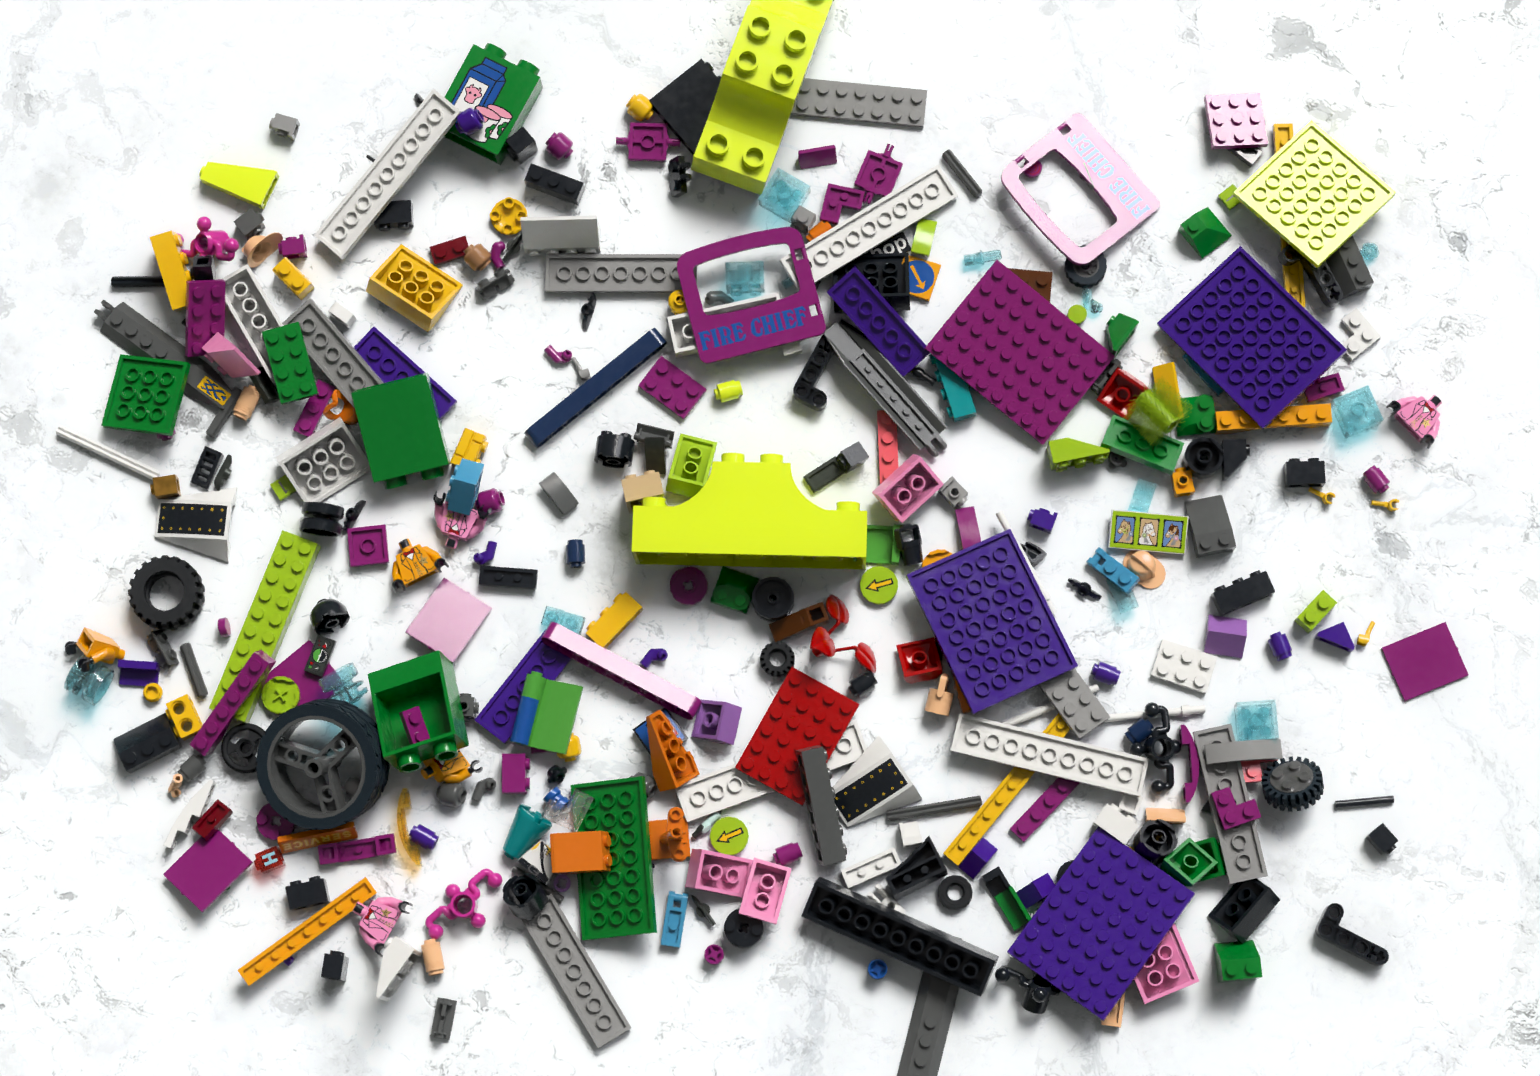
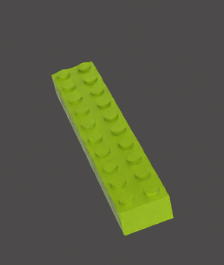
M282 530L209 709L212 711L255 651L262 650L275 660L321 549L318 543ZM268 674L246 699L233 719L242 723L250 722Z

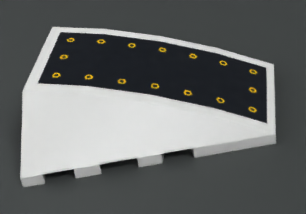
M237 487L159 499L155 537L229 562L231 548L229 533L232 507L236 505Z
M879 735L833 786L836 794L834 798L835 806L838 807L839 815L847 827L922 799L901 765Z

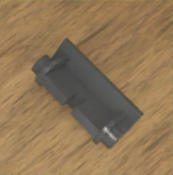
M501 268L494 273V277L489 280L485 278L477 283L478 286L475 289L482 291L479 293L482 300H488L498 293L495 286L498 285L502 291L513 284L512 282L515 279L512 274L507 275L510 273L509 269L504 270Z
M1113 359L1091 385L1090 389L1099 396L1115 370L1123 368L1120 365L1121 362L1118 359Z
M637 423L633 439L637 440V442L645 443V437H664L665 449H667V447L672 448L675 431Z
M161 630L151 631V634L146 636L148 639L147 643L153 653L159 650L160 653L155 655V658L160 668L167 670L171 667L170 665L179 664L177 654L171 648L167 635Z
M446 998L437 999L430 1036L450 1040L457 1001Z

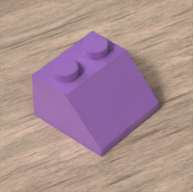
M700 699L702 704L697 711L691 737L720 744L734 745L742 707L723 701Z

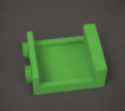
M894 524V526L867 525L866 563L899 565L900 550H898L894 530L899 528L900 524ZM851 557L853 561L857 562V558Z

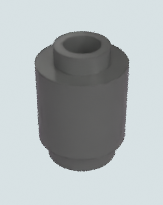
M193 754L180 766L181 769L177 772L188 783L206 769L204 765L207 762L199 754L197 756Z

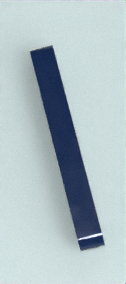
M656 328L651 329L531 425L524 434L536 448H539L659 352L667 344V341Z

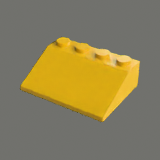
M401 244L369 278L366 292L426 332H429L444 314L463 287V284Z

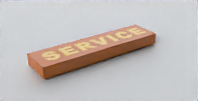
M354 821L332 829L308 830L277 837L281 853L284 854L317 847L318 845L358 838V833Z

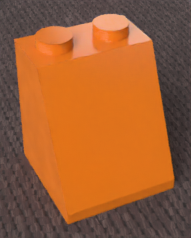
M587 831L550 834L552 873L570 875L611 871L612 857L609 848L611 846V837L609 832Z

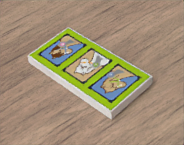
M1111 509L1108 548L1185 554L1189 516Z

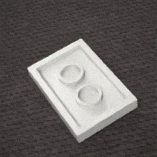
M1162 639L1150 676L1206 694L1218 657Z

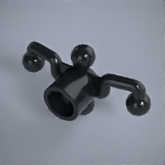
M1150 702L1145 706V714L1153 718L1161 713L1163 727H1156L1152 731V737L1145 741L1144 746L1138 742L1133 743L1129 748V752L1137 756L1145 754L1147 758L1154 761L1156 768L1166 769V783L1161 780H1155L1151 784L1152 792L1156 795H1162L1174 786V767L1169 762V759L1181 751V744L1179 741L1172 740L1167 736V733L1170 731L1168 709ZM1156 741H1159L1163 747V751L1159 756H1157L1154 750Z
M1001 966L995 972V978L1000 983L1007 982L1010 977L1019 980V985L1026 989L1021 1005L1031 1013H1044L1050 996H1058L1060 994L1059 989L1035 972L1032 979H1027L1022 973L1007 966Z

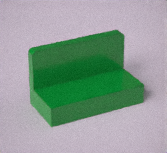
M1012 886L994 897L1014 931L1032 919Z

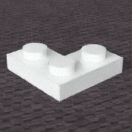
M1357 308L1341 320L1353 334L1342 343L1347 349L1345 355L1350 361H1353L1381 338V335Z

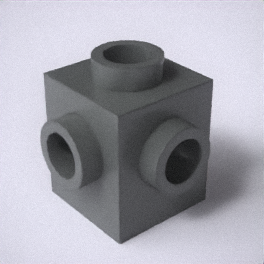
M460 693V704H467V708L462 710L464 721L469 722L470 719H475L476 714L479 713V702H476L475 697H471V694Z

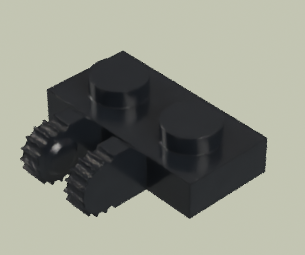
M677 156L669 160V187L672 197L678 198L686 194L687 182L692 179V175L686 173V170L691 168V163L685 162V156Z

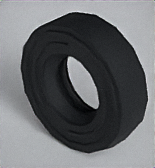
M948 876L942 880L938 887L939 901L949 910L963 909L972 899L973 891L971 884L962 876ZM953 885L961 887L963 891L962 897L959 900L950 899L947 894L949 887Z

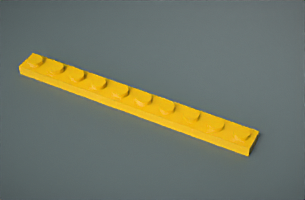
M1293 123L1273 124L1274 154L1293 138ZM1280 237L1282 251L1290 244ZM1285 252V256L1288 259H1292L1291 253ZM1298 261L1290 266L1282 265L1284 289L1305 308L1302 264Z
M1058 713L1042 733L1064 738L1070 731V728ZM1014 767L943 854L959 866L1035 772Z

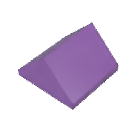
M1208 615L1204 652L1242 658L1247 638V620Z

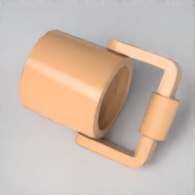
M944 673L941 675L938 689L929 688L925 711L949 716L954 693L946 691L949 682L948 674Z

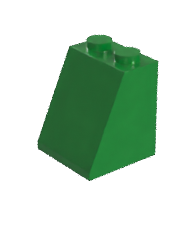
M1247 940L1243 944L1239 941L1214 943L1218 983L1255 980L1262 977L1261 959L1253 940Z

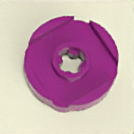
M696 567L680 568L674 572L670 579V592L673 598L683 605H696L707 594L708 581L704 573ZM690 581H692V586L694 588L692 590L689 589L688 591L685 590L686 587L684 583H689Z
M269 803L261 808L256 817L260 833L271 840H277V837L292 834L295 829V824L279 815ZM274 816L277 818L281 817V824L279 826L276 824L272 825V818Z

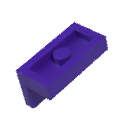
M118 660V668L121 669L120 685L145 687L149 683L158 684L159 663Z

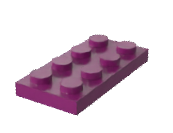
M224 279L186 281L185 355L187 357L204 356L206 352L202 347L217 332L224 336L226 286Z

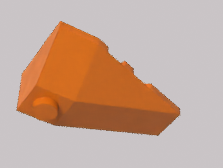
M661 709L647 716L652 771L659 791L676 789L699 775L700 773L690 751L686 752L682 746L683 741L680 737L677 738L675 736L672 725Z

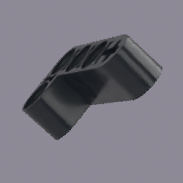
M1291 245L1286 246L1279 253L1278 260L1284 266H1290L1300 261L1325 306L1335 307L1343 299V292L1326 261L1318 268H1315ZM1285 252L1291 253L1292 259H1288L1285 256ZM1320 277H1324L1327 280V284L1321 283Z
M824 335L818 341L793 388L795 400L816 411L825 409L827 405L826 394L815 387L835 352L830 344L827 347V352L824 350L825 341L828 342ZM818 355L825 358L822 363H817L814 359ZM808 372H814L816 377L808 379L805 375ZM804 388L807 393L804 396H800L796 393L797 390ZM816 397H821L824 402L817 405L813 400Z
M1332 903L1326 906L1315 929L1316 935L1320 939L1375 966H1381L1388 961L1389 954L1387 950L1339 926L1344 914V909L1340 904ZM1331 907H1335L1338 910L1339 914L1336 918L1329 914ZM1322 925L1329 926L1330 933L1328 935L1322 934ZM1342 933L1348 937L1346 944L1339 942L1338 937ZM1361 942L1365 945L1364 953L1357 951V943ZM1369 952H1372L1374 954L1380 952V956L1383 958V960L1376 961V956L1370 954L1367 957V955L1369 954Z

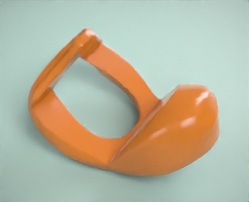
M335 389L332 393V403L324 408L323 415L330 420H336L341 417L347 425L358 423L355 408L339 390ZM338 398L342 399L344 402L342 411L339 414H333L330 409L337 406Z

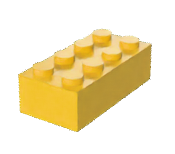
M172 230L151 236V244L171 308L176 312L186 309V281H194V279L191 278L190 271L186 264H189L187 255L182 252L180 247L183 246L181 236Z

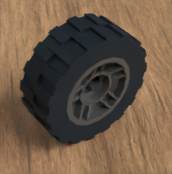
M1102 253L1089 263L1088 269H1083L1082 265L1073 264L1066 258L1064 271L1071 284L1073 283L1076 287H1082L1083 289L1092 288L1103 280L1107 269V261Z

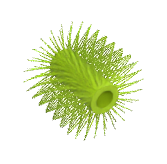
M1144 385V392L1137 396L1135 405L1133 404V407H1131L1134 412L1125 418L1129 417L1131 419L1129 422L1134 421L1137 417L1141 419L1136 424L1143 421L1144 425H1147L1149 429L1145 432L1146 434L1148 433L1146 438L1149 437L1152 430L1155 431L1149 442L1154 437L1156 438L1159 435L1162 438L1163 434L1166 435L1169 432L1171 437V431L1179 422L1182 423L1180 419L1183 418L1182 413L1184 411L1182 410L1184 408L1181 405L1184 404L1185 410L1190 405V403L1187 405L1188 402L1186 400L1182 402L1184 400L1182 397L1176 400L1178 398L1176 396L1173 402L1168 398L1174 393L1165 398L1163 395L1168 387L1163 392V390L1159 389V386L1155 387L1154 385L1152 389L1147 388L1145 390Z

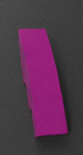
M974 506L955 509L962 549L981 542Z

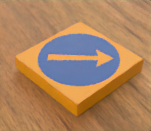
M909 255L910 296L930 301L941 268L940 264Z

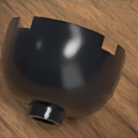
M335 599L319 600L310 613L312 627L318 635L331 634L334 632L332 628L339 625L340 628H343L350 619L346 607Z

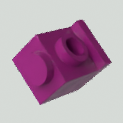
M300 234L299 238L287 237L281 243H278L279 254H282L288 260L308 257L306 239L303 234Z

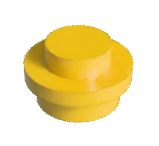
M156 683L147 684L143 690V696L149 702H157L163 695L161 686Z

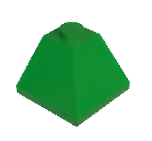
M1209 207L1193 214L1180 224L1178 230L1201 259L1232 236Z
M1118 313L1116 317L1112 316L1107 322L1108 328L1106 333L1109 352L1115 357L1136 331L1139 324L1138 320Z
M1188 838L1163 860L1160 869L1184 886L1192 887L1211 871L1218 862L1191 838Z

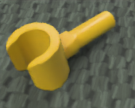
M1312 487L1308 490L1322 498L1323 503L1326 505L1332 504V502L1327 500V496L1336 497L1332 492L1325 494Z
M1393 499L1388 502L1371 501V505L1387 507L1389 511L1394 512L1398 508H1393L1392 502L1399 503V500Z
M1374 621L1370 622L1365 635H1358L1357 645H1367L1370 633L1375 625Z

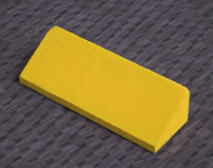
M1174 362L1152 368L1155 379L1154 383H1157L1159 380L1160 382L1162 380L1163 382L1165 381L1164 384L1166 386L1164 390L1168 387L1166 391L1170 390L1174 393L1171 397L1179 393Z

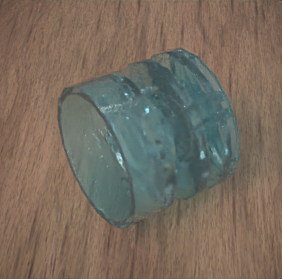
M78 659L66 678L64 689L69 692L72 691L75 695L82 692L81 698L95 705L108 690L114 677V671L103 664L97 667V663H90V670L82 672L78 668Z
M353 662L334 670L317 681L324 693L333 691V694L328 699L342 700L351 704L360 700L369 691L366 686L360 689L357 688L364 683L363 680L355 682L352 680L359 674Z

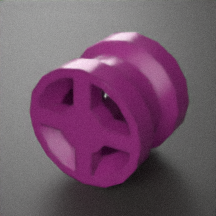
M713 944L706 948L704 956L708 963L717 965L724 959V952L720 946Z

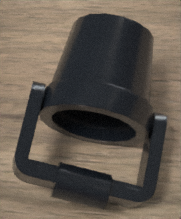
M908 523L895 529L896 545L898 550H900L904 566L923 562L922 539L919 526ZM912 530L914 540L903 542L901 532Z

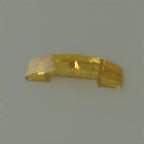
M403 788L397 807L398 831L409 857L417 866H422L419 846H411L405 810L412 809L409 789Z

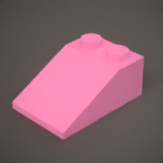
M219 332L202 347L206 352L204 356L211 363L215 361L219 365L217 367L218 371L224 376L228 374L231 378L259 375L261 373L235 345Z
M692 849L685 887L743 898L753 860L703 849Z
M754 858L738 914L776 925L792 868Z

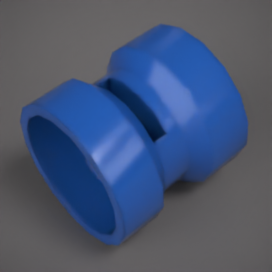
M558 787L552 789L543 798L546 804L552 806L555 814L560 812L570 802L567 797L562 796L561 790Z
M880 959L871 961L868 966L869 976L875 980L882 979L887 973L886 963Z

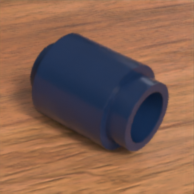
M572 539L567 541L566 564L570 565V568H581L582 564H585V545L583 540Z
M1141 718L1130 726L1124 734L1132 744L1135 742L1142 743L1152 735L1154 726L1148 719L1143 720Z

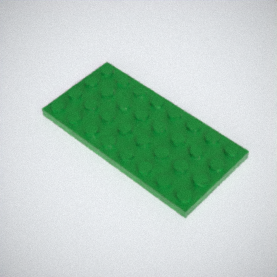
M638 776L571 785L574 832L607 831L611 837V846L609 847L612 857L611 871L577 874L582 940L657 933L645 777Z

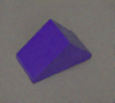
M1344 622L1322 630L1315 636L1317 640L1350 653L1355 647Z
M983 837L958 868L974 879L998 849Z
M1046 873L1016 893L1024 907L1028 909L1047 897L1055 887V883L1050 875Z

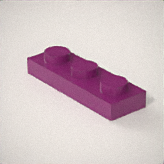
M319 379L316 383L319 395L308 399L293 429L305 437L314 434L323 416L324 408L329 404L332 393L336 389V387Z

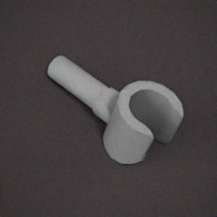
M575 357L571 358L579 372L580 379L582 381L590 379L589 369L582 370Z

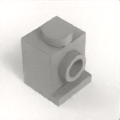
M276 113L275 117L270 121L269 129H273L276 132L275 134L280 137L286 138V136H289L290 140L295 142L300 123L296 118Z
M799 205L792 216L790 227L797 229L807 236L808 231H810L816 221V214Z
M953 476L938 490V493L953 508L957 505L961 507L968 500L966 498L968 492ZM954 489L958 491L956 496L951 494V491Z

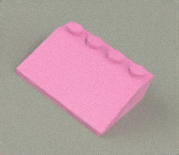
M1175 924L1133 980L1143 1004L1199 982Z

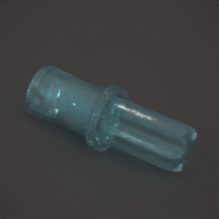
M980 250L978 253L964 255L965 267L977 264L984 265L985 262L1002 259L1000 250L988 252Z

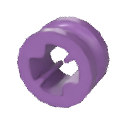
M558 875L554 879L553 885L557 891L565 892L570 888L571 881L566 875ZM559 878L567 880L566 888L557 887Z

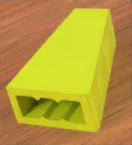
M207 162L206 166H203L199 173L203 184L264 210L280 177L277 171L214 162Z

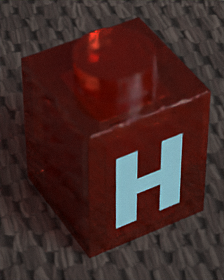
M278 846L255 854V867L257 871L261 870L264 874L286 865Z

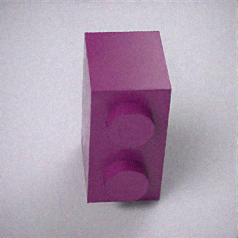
M525 753L502 754L503 794H527V789H530V778H527V770H530V758H527Z

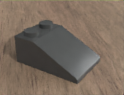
M1222 495L1184 502L1186 514L1189 516L1188 523L1196 558L1235 550L1234 534Z

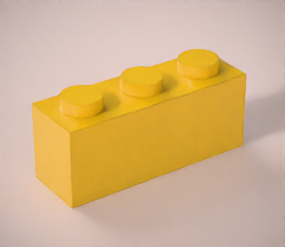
M627 592L623 595L619 593L613 600L614 604L610 608L606 607L600 613L601 617L596 622L592 621L586 628L588 630L586 635L594 643L605 649L643 611V607Z

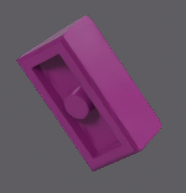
M835 145L798 151L800 169L836 164Z

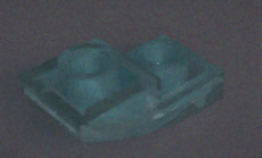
M546 606L541 625L548 627L550 622H556L581 635L586 618Z

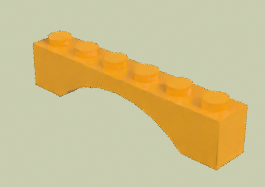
M1331 403L1288 406L1266 428L1329 427L1332 423ZM1243 410L1215 412V435L1262 429Z

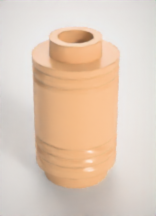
M250 384L248 387L244 386L233 409V415L244 421L251 418L260 398V394L255 386Z
M435 939L425 940L424 945H421L425 970L428 976L444 973L443 969H445L441 945Z

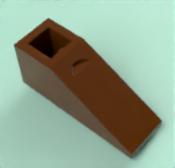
M822 601L769 624V628L774 641L778 642L829 623V617Z

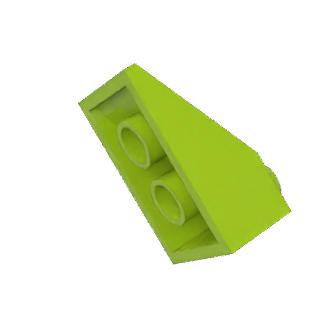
M680 433L668 476L666 491L688 497L695 496L709 478L717 442Z

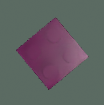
M385 524L347 529L351 567L390 563Z

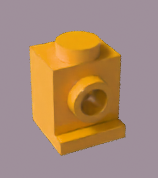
M1186 467L1175 469L1171 476L1174 498L1194 495L1195 488L1191 471L1186 470ZM1180 478H1185L1186 483L1182 484Z

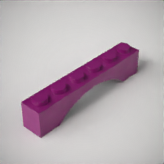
M262 650L255 651L189 745L203 756L212 754L223 739L229 724L240 707L267 676L276 661Z

